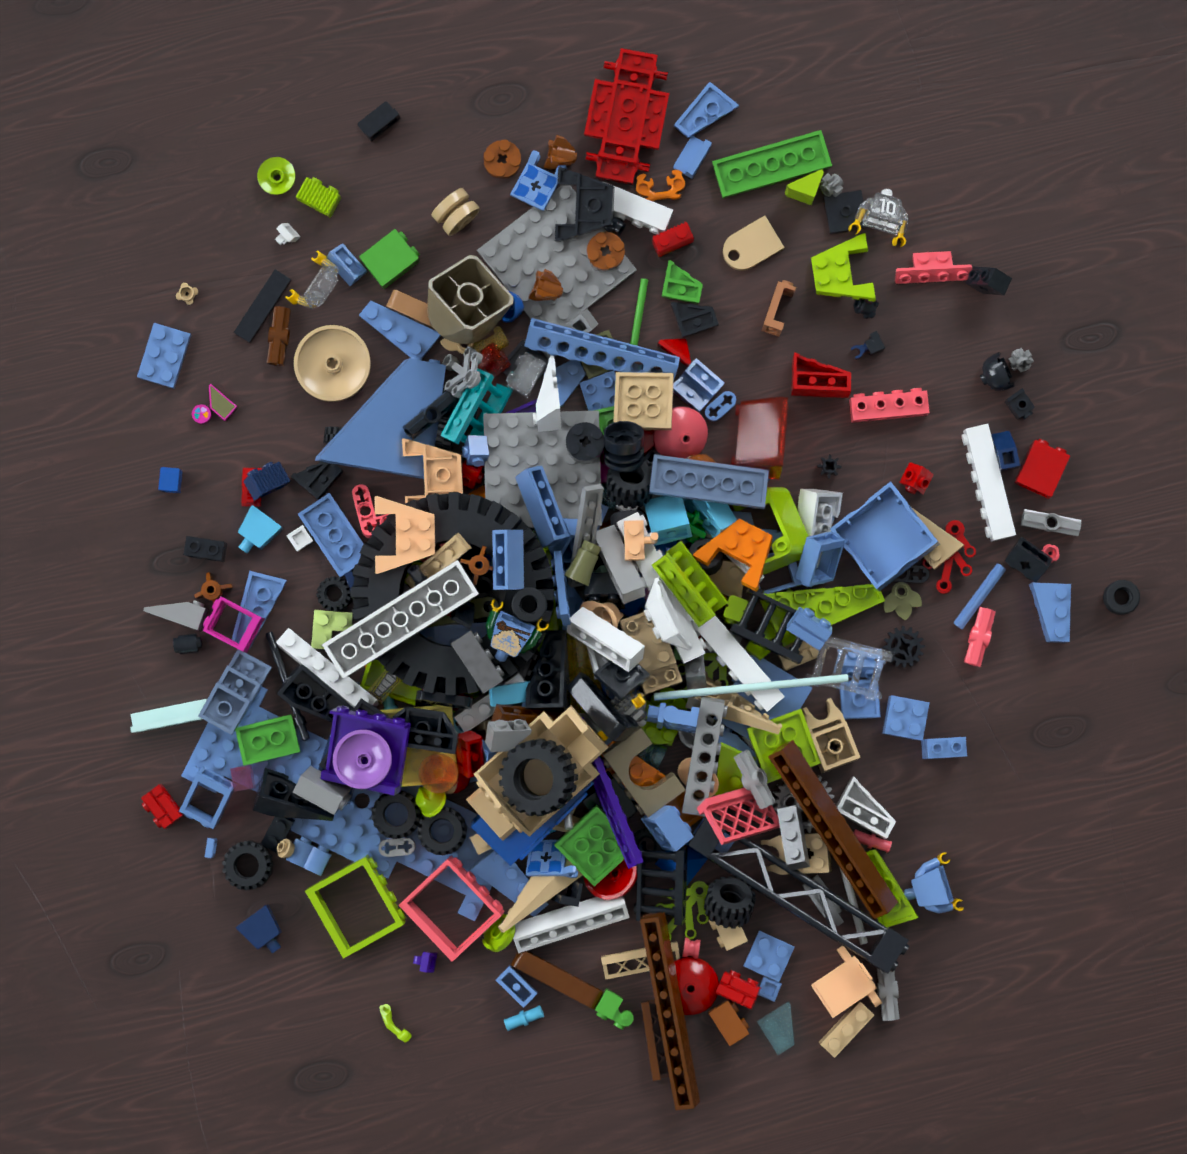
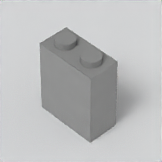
M310 766L300 776L293 793L332 814H335L338 810L342 811L351 798L349 794L351 787L321 780V771Z

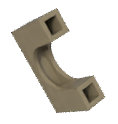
M638 725L637 729L627 740L616 741L602 753L604 756L602 760L607 768L612 767L615 771L613 777L618 784L623 783L626 789H624V792L629 799L634 798L638 803L635 807L641 815L645 813L647 817H650L683 793L685 788L673 772H670L651 786H639L631 781L629 777L630 762L637 754L653 744Z

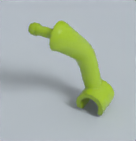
M388 1004L381 1005L379 1009L386 1028L394 1033L398 1039L405 1043L408 1042L412 1035L406 1029L401 1031L395 1026L392 1021L391 1007Z

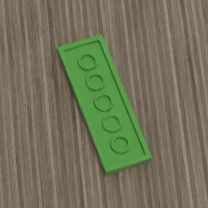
M821 130L712 161L722 199L832 167Z

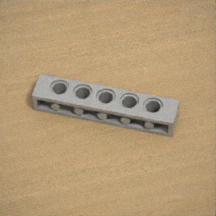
M701 696L682 813L705 817V814L700 815L696 808L709 797V792L713 793L715 781H711L712 774L717 773L718 762H715V756L720 755L721 744L718 743L719 736H723L724 725L721 724L722 717H726L728 706L724 705L725 700ZM709 715H715L717 721L709 723L706 718ZM705 734H712L714 739L711 742H706L703 736ZM708 753L711 758L704 761L700 758V755ZM703 771L708 776L705 779H699L697 773ZM701 790L704 796L696 798L693 793Z

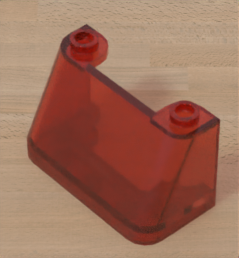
M779 396L740 401V405L736 404L735 416H739L736 456H732L731 465L769 470L768 479L780 480L784 460L788 397Z

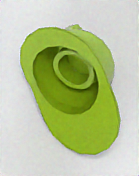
M433 784L419 787L415 801L425 817L437 815L446 803V794L442 785Z

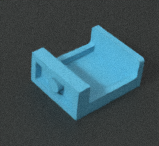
M661 496L650 499L647 504L644 503L650 530L652 533L656 532L658 534V542L654 546L692 537L683 498Z

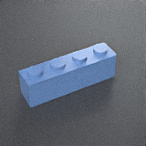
M543 466L527 468L518 474L515 478L542 547L558 545L570 537Z

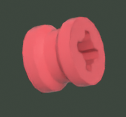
M685 938L682 957L692 956L694 959H698L701 940L696 939L692 941L689 938Z

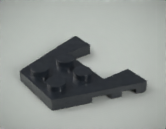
M558 167L557 184L577 185L575 224H555V242H562L613 225L615 187L563 167Z

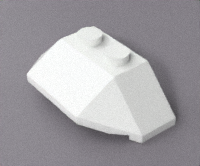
M659 577L654 579L645 604L646 610H644V614L648 621L652 620L655 626L652 630L656 638H661L662 642L685 650L692 649L693 647Z

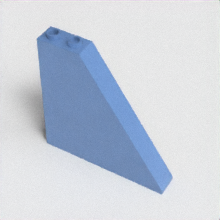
M411 356V358L404 360L316 456L315 461L424 479L423 456H403L402 439L412 440L404 432L403 426L414 418L421 409L426 408L442 395L446 365L440 364L438 360L422 361V357ZM428 411L427 418L432 420L433 415ZM438 422L433 423L413 441L435 447Z

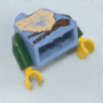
M494 599L491 602L493 610L490 611L486 623L487 635L491 640L490 646L497 649L495 658L505 662L508 655L516 657L519 653L524 654L534 648L542 636L541 632L546 630L549 624L547 623L545 628H540L539 623L542 620L540 619L536 622L537 629H534V625L523 622L501 611L504 607L503 601L500 607H494L496 601Z

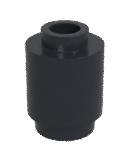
M196 633L179 635L178 638H173L174 652L180 653V655L199 653V649L202 648L201 637H198Z

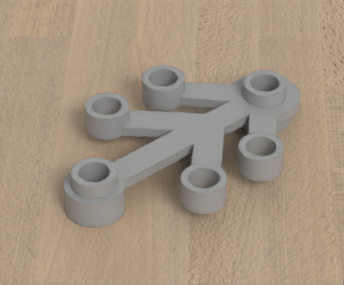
M470 346L464 351L463 367L459 364L457 358L451 354H448L442 362L443 365H446L448 371H456L459 374L452 380H448L444 387L445 390L457 398L462 396L464 389L476 387L481 380L480 372L477 371V368L483 359V355Z

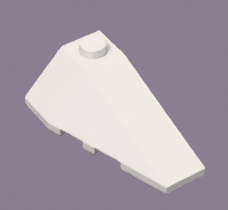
M554 356L549 358L536 403V413H533V424L538 425V432L561 430L560 403Z
M800 489L798 513L808 536L831 532L830 528H832L834 518H838L843 493L818 489ZM821 552V554H820V557H819L818 564H817V567H816V568H818V565H819V562H820V558H821L822 552Z

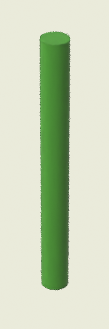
M641 279L630 342V344L638 346L648 279Z

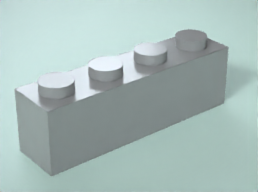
M615 525L597 531L595 545L601 547L599 555L623 604L644 597L647 584L644 577H640L638 574L639 568L636 561H625L623 535L620 531H617Z

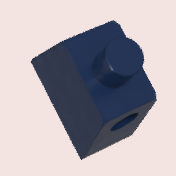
M265 905L236 927L257 949L266 945L273 954L281 948L275 937L282 933L269 905Z

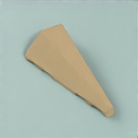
M705 671L707 688L720 687L722 682L712 680ZM737 693L705 696L725 700L724 705L728 706L726 717H722L723 719L775 734L780 733L782 724L777 725L769 720L768 714L764 713L762 715L755 710V705ZM701 696L689 697L685 708H700Z
M566 858L565 867L570 866V865H573V864ZM578 870L577 878L531 876L517 897L518 900L509 909L508 915L502 924H499L498 928L501 932L507 931L583 874Z

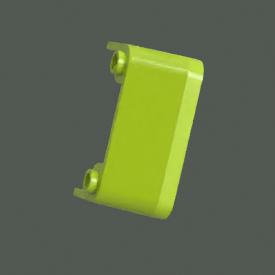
M767 487L765 505H771L783 536L773 542L772 550L775 556L765 561L763 575L800 560L806 538L808 537L791 494L784 487ZM733 505V508L736 512L744 508H747L743 506Z

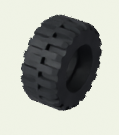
M533 739L511 749L507 753L508 757L503 758L501 763L504 767L499 769V775L502 776V780H499V786L504 788V791L501 792L503 797L507 796L509 798L507 803L511 807L515 805L516 811L520 813L526 812L525 814L528 816L537 815V817L550 814L564 807L565 803L572 799V793L577 788L574 782L578 780V774H574V769H577L576 763H571L570 759L573 757L570 752L565 753V747L562 745L557 746L555 741H546L545 739ZM532 759L543 761L552 772L553 785L550 792L546 795H536L525 783L524 769Z

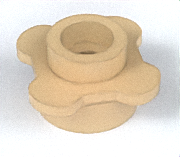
M182 283L176 298L185 301L187 305H191L194 302L195 295L198 294V289L196 287L192 288L187 283Z

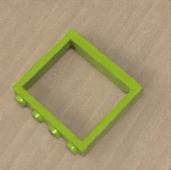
M369 855L360 858L305 890L343 958L394 931L406 922L404 911L398 908L395 903L397 899L392 891L389 892L387 889L385 877L383 874L380 875L376 869L378 867L377 863ZM363 865L395 922L350 947L318 890Z

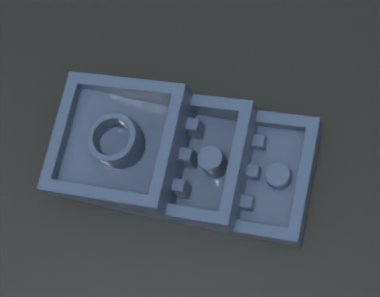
M237 649L230 664L227 665L221 678L216 682L198 717L232 735L261 689L272 667Z

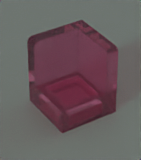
M252 765L230 769L234 791L256 788Z

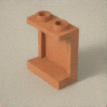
M785 280L782 282L778 281L761 331L780 336L784 323L773 319L781 296L793 297L796 290L793 283Z

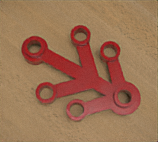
M958 520L950 521L946 525V532L964 544V553L968 558L974 557L976 549L964 537V525ZM957 526L959 528L958 532L953 533L951 531L952 527ZM969 548L974 550L972 555L967 554ZM958 551L944 563L942 579L938 580L936 588L941 594H948L952 590V583L949 579L953 559L961 568L963 576L968 577L973 572L972 567L966 564ZM924 559L923 566L926 567L928 570L932 569L931 566L927 567L925 565L926 560ZM965 567L970 568L968 574L963 573ZM946 582L948 584L947 588L942 589L940 587L941 583Z

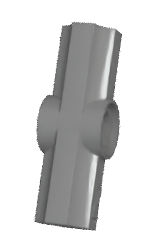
M1024 509L1021 526L1041 529L1046 532L1079 536L1081 520L1058 516L1055 513L1048 514ZM1048 518L1055 520L1054 528L1047 525Z
M750 750L742 751L733 758L742 773V784L746 790L751 791L759 808L764 809L775 803L776 801L767 786V775L763 769L758 768Z
M877 969V994L882 1002V1020L900 1019L897 1001L899 991L897 981H895V970L887 974Z

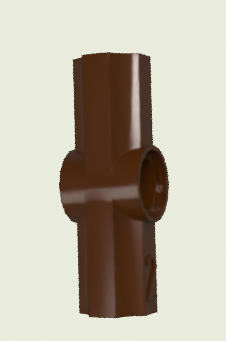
M274 307L272 327L269 328L268 333L269 349L267 364L284 366L286 346H288L290 337V308Z

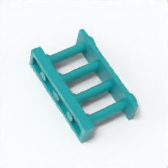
M478 368L477 371L480 372L481 378L480 383L472 389L467 387L464 390L440 435L456 444H459L460 441L465 444L467 436L464 433L469 424L473 426L470 435L484 436L483 414L501 413L513 390L498 383L496 386L491 384L494 376ZM488 390L492 394L487 403H485L482 399ZM479 407L482 409L478 420H476L473 416Z

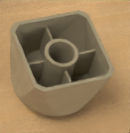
M468 255L429 280L427 315L433 328L445 339L460 344H471L478 342L491 332L512 306L514 299L510 292L477 256Z

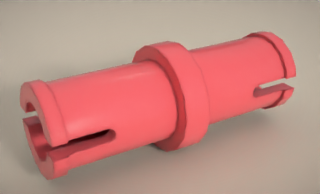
M857 829L854 830L853 833L861 844L867 845V848L872 849L873 847L886 853L890 851L892 841L876 837V834L873 833L870 835Z

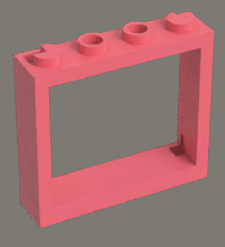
M452 855L399 904V907L451 961H454L497 921L505 911L502 904L489 895L488 889L478 884L474 874L470 871L467 872L462 867V862ZM448 866L494 913L458 947L412 901Z

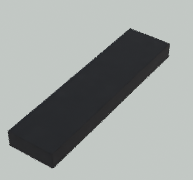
M275 269L233 333L251 343L288 287L291 279Z

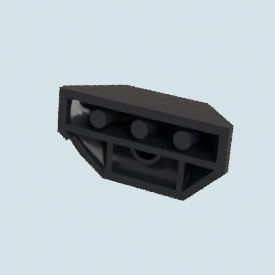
M405 707L390 718H403L405 722L411 723L407 747L456 754L459 734L445 712Z

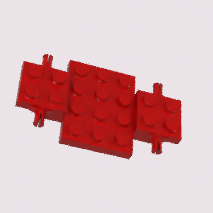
M621 48L616 63L604 62L603 69L614 70V82L595 79L584 136L602 139L601 149L598 154L587 152L585 160L596 162V178L633 185L637 170L649 172L650 164L639 162L640 147L659 150L669 93L651 90L655 78L667 80L668 72L657 71L658 55Z

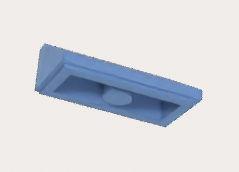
M343 243L331 250L327 255V261L335 267L336 272L349 286L353 285L367 273V270Z

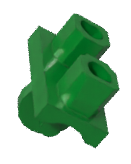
M697 510L693 513L687 511L692 537L686 538V540L694 543L700 537L704 539L707 533L700 526L704 522V520L699 518L700 512Z

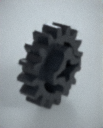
M902 626L901 631L896 627L894 628V634L891 632L887 633L890 638L883 640L887 645L883 646L882 649L887 650L884 656H890L889 663L895 661V667H898L901 663L902 668H906V663L914 666L913 660L916 662L920 661L917 656L924 655L920 649L925 648V645H920L923 638H917L918 631L912 633V627L906 631L905 626ZM902 634L909 635V636L912 637L913 639H912V640L905 639ZM895 638V647L891 649V643ZM901 642L908 645L906 652L899 649ZM913 646H916L915 654L912 656L911 650ZM894 655H902L905 660L898 659Z

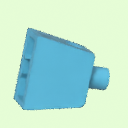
M252 505L238 531L239 534L245 537L238 547L246 553L250 551L253 545L262 550L283 530V527Z

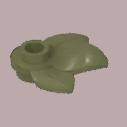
M898 582L892 587V593L885 597L884 611L888 613L895 610L900 618L907 620L911 615L912 607H921L922 600L920 595L912 591L907 583ZM899 588L904 589L905 592L903 595L898 594Z

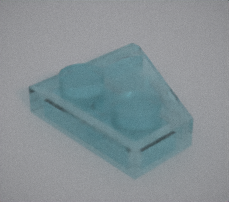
M786 1002L757 1021L777 1055L794 1045L791 1006L789 1002Z

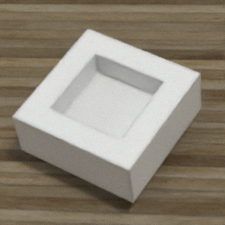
M303 525L286 535L297 552L314 542Z

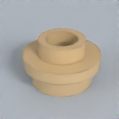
M289 839L282 840L277 846L278 856L289 858L293 854L295 846Z

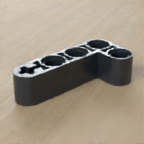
M580 672L567 686L570 694L610 740L625 741L637 729V721L630 715H621L586 674Z

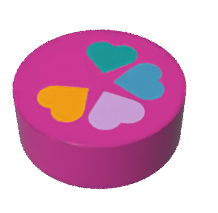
M200 404L193 408L192 418L195 422L206 424L210 421L212 413L206 405Z

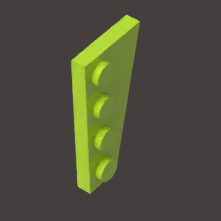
M877 849L867 851V855L898 901L894 908L888 914L879 917L878 921L884 926L890 927L917 919L918 915Z

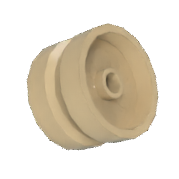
M459 188L447 196L431 214L437 223L444 222L443 230L449 236L462 230L480 211V207L474 201L467 202L469 195L463 188Z

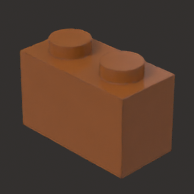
M727 999L708 1011L728 1045L731 1046L749 1034L747 1029L750 1027L744 1018L740 1020L737 1012H739V1009L733 1001L729 1003Z

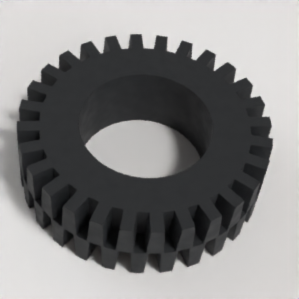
M449 492L448 494L435 493L426 495L425 498L405 503L406 506L435 515V545L448 542L459 532L468 544L482 549V546H485V552L492 559V530H523L524 588H536L543 593L547 601V610L541 618L539 626L540 628H545L547 623L550 624L554 604V584L551 567L539 540L521 518L495 501H490L478 495L461 494L459 492ZM396 514L387 515V519L381 525H377L374 528L369 541L363 544L359 552L361 556L358 564L354 566V585L351 587V598H353L354 602L352 613L354 620L357 622L403 594L404 579L408 568L413 562L380 574H375V556L396 555ZM520 589L505 590L503 612L514 617L516 616L511 607L512 599ZM527 597L522 601V609L525 612L531 613L536 610L537 602L534 598ZM537 621L530 623V624H532V625L535 626L534 629H537V628H536V622H537ZM547 629L541 632L542 636L534 648L524 654L519 653L516 657L508 655L505 662L495 658L497 649L490 646L491 640L487 634L481 638L483 642L480 644L484 650L488 648L494 657L491 660L495 667L497 665L500 666L505 674L502 678L505 680L528 662L540 646ZM420 632L375 659L384 666L388 673L403 680V683L421 688L426 692L457 695L481 691L452 646L436 643L423 636Z

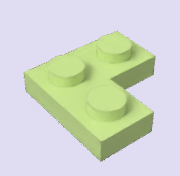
M314 610L311 646L314 649H324L322 644L332 639L333 631L343 632L352 626L353 613Z

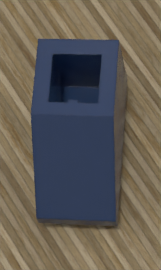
M1010 431L991 434L1000 471L1018 468L1020 466L1018 452Z

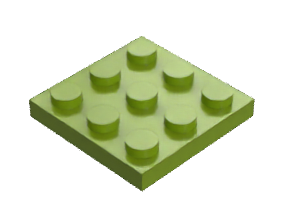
M801 708L770 719L777 725L782 724L779 734L754 727L746 728L759 766L767 775V783L782 778L768 756L779 746L791 740L795 742L810 767L821 764Z

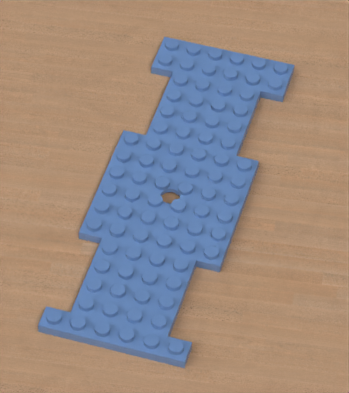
M261 687L237 727L279 717L260 707L268 689ZM208 722L181 776L193 782L197 772L202 767H205L222 777H227L257 792L264 769L267 768L284 773L289 776L288 780L297 784L300 776L310 766L318 770L328 740L308 731L310 739L303 741L298 727L295 726L301 752L244 766L236 731L231 735ZM199 783L200 786H202V787H204V788H206V789H208V790H210V791H212V792H214V793H217L216 790H214V789H212V788H210V787H208V786H206V785H204V784H202V783ZM425 785L401 787V790L412 794L416 798L419 787ZM355 788L350 804L344 806L342 811L338 810L334 814L333 821L293 818L295 822L290 829L291 831L353 862L369 855L370 858H373L374 862L376 861L378 873L380 875L383 874L386 878L390 877L397 862L429 876L452 855L462 862V867L467 872L470 871L474 874L480 886H485L489 892L492 888L489 883L470 870L471 867L493 850L491 848L478 855L470 837L477 834L471 828V821L478 814L446 799L444 806L459 812L467 826V836L463 845L457 851L448 855H435L428 852L421 845L420 839H418V826L413 833L404 837L413 839L416 844L415 851L412 854L392 857L381 855L378 849L380 842L393 838H387L380 834L373 825L374 822L371 817L372 807H374V803L379 796L384 794L376 791ZM360 793H365L369 796L370 803L366 808H359L355 804V797ZM392 803L385 811V818L389 824L400 826L406 822L408 811L403 804ZM445 819L435 821L431 827V835L438 842H447L454 834L453 825ZM405 841V844L398 845V848L409 852L412 844ZM386 842V845L382 847V850H386L387 854H389L390 850L396 849V845L389 846V842ZM448 866L434 880L466 895L458 913L475 921L484 902Z

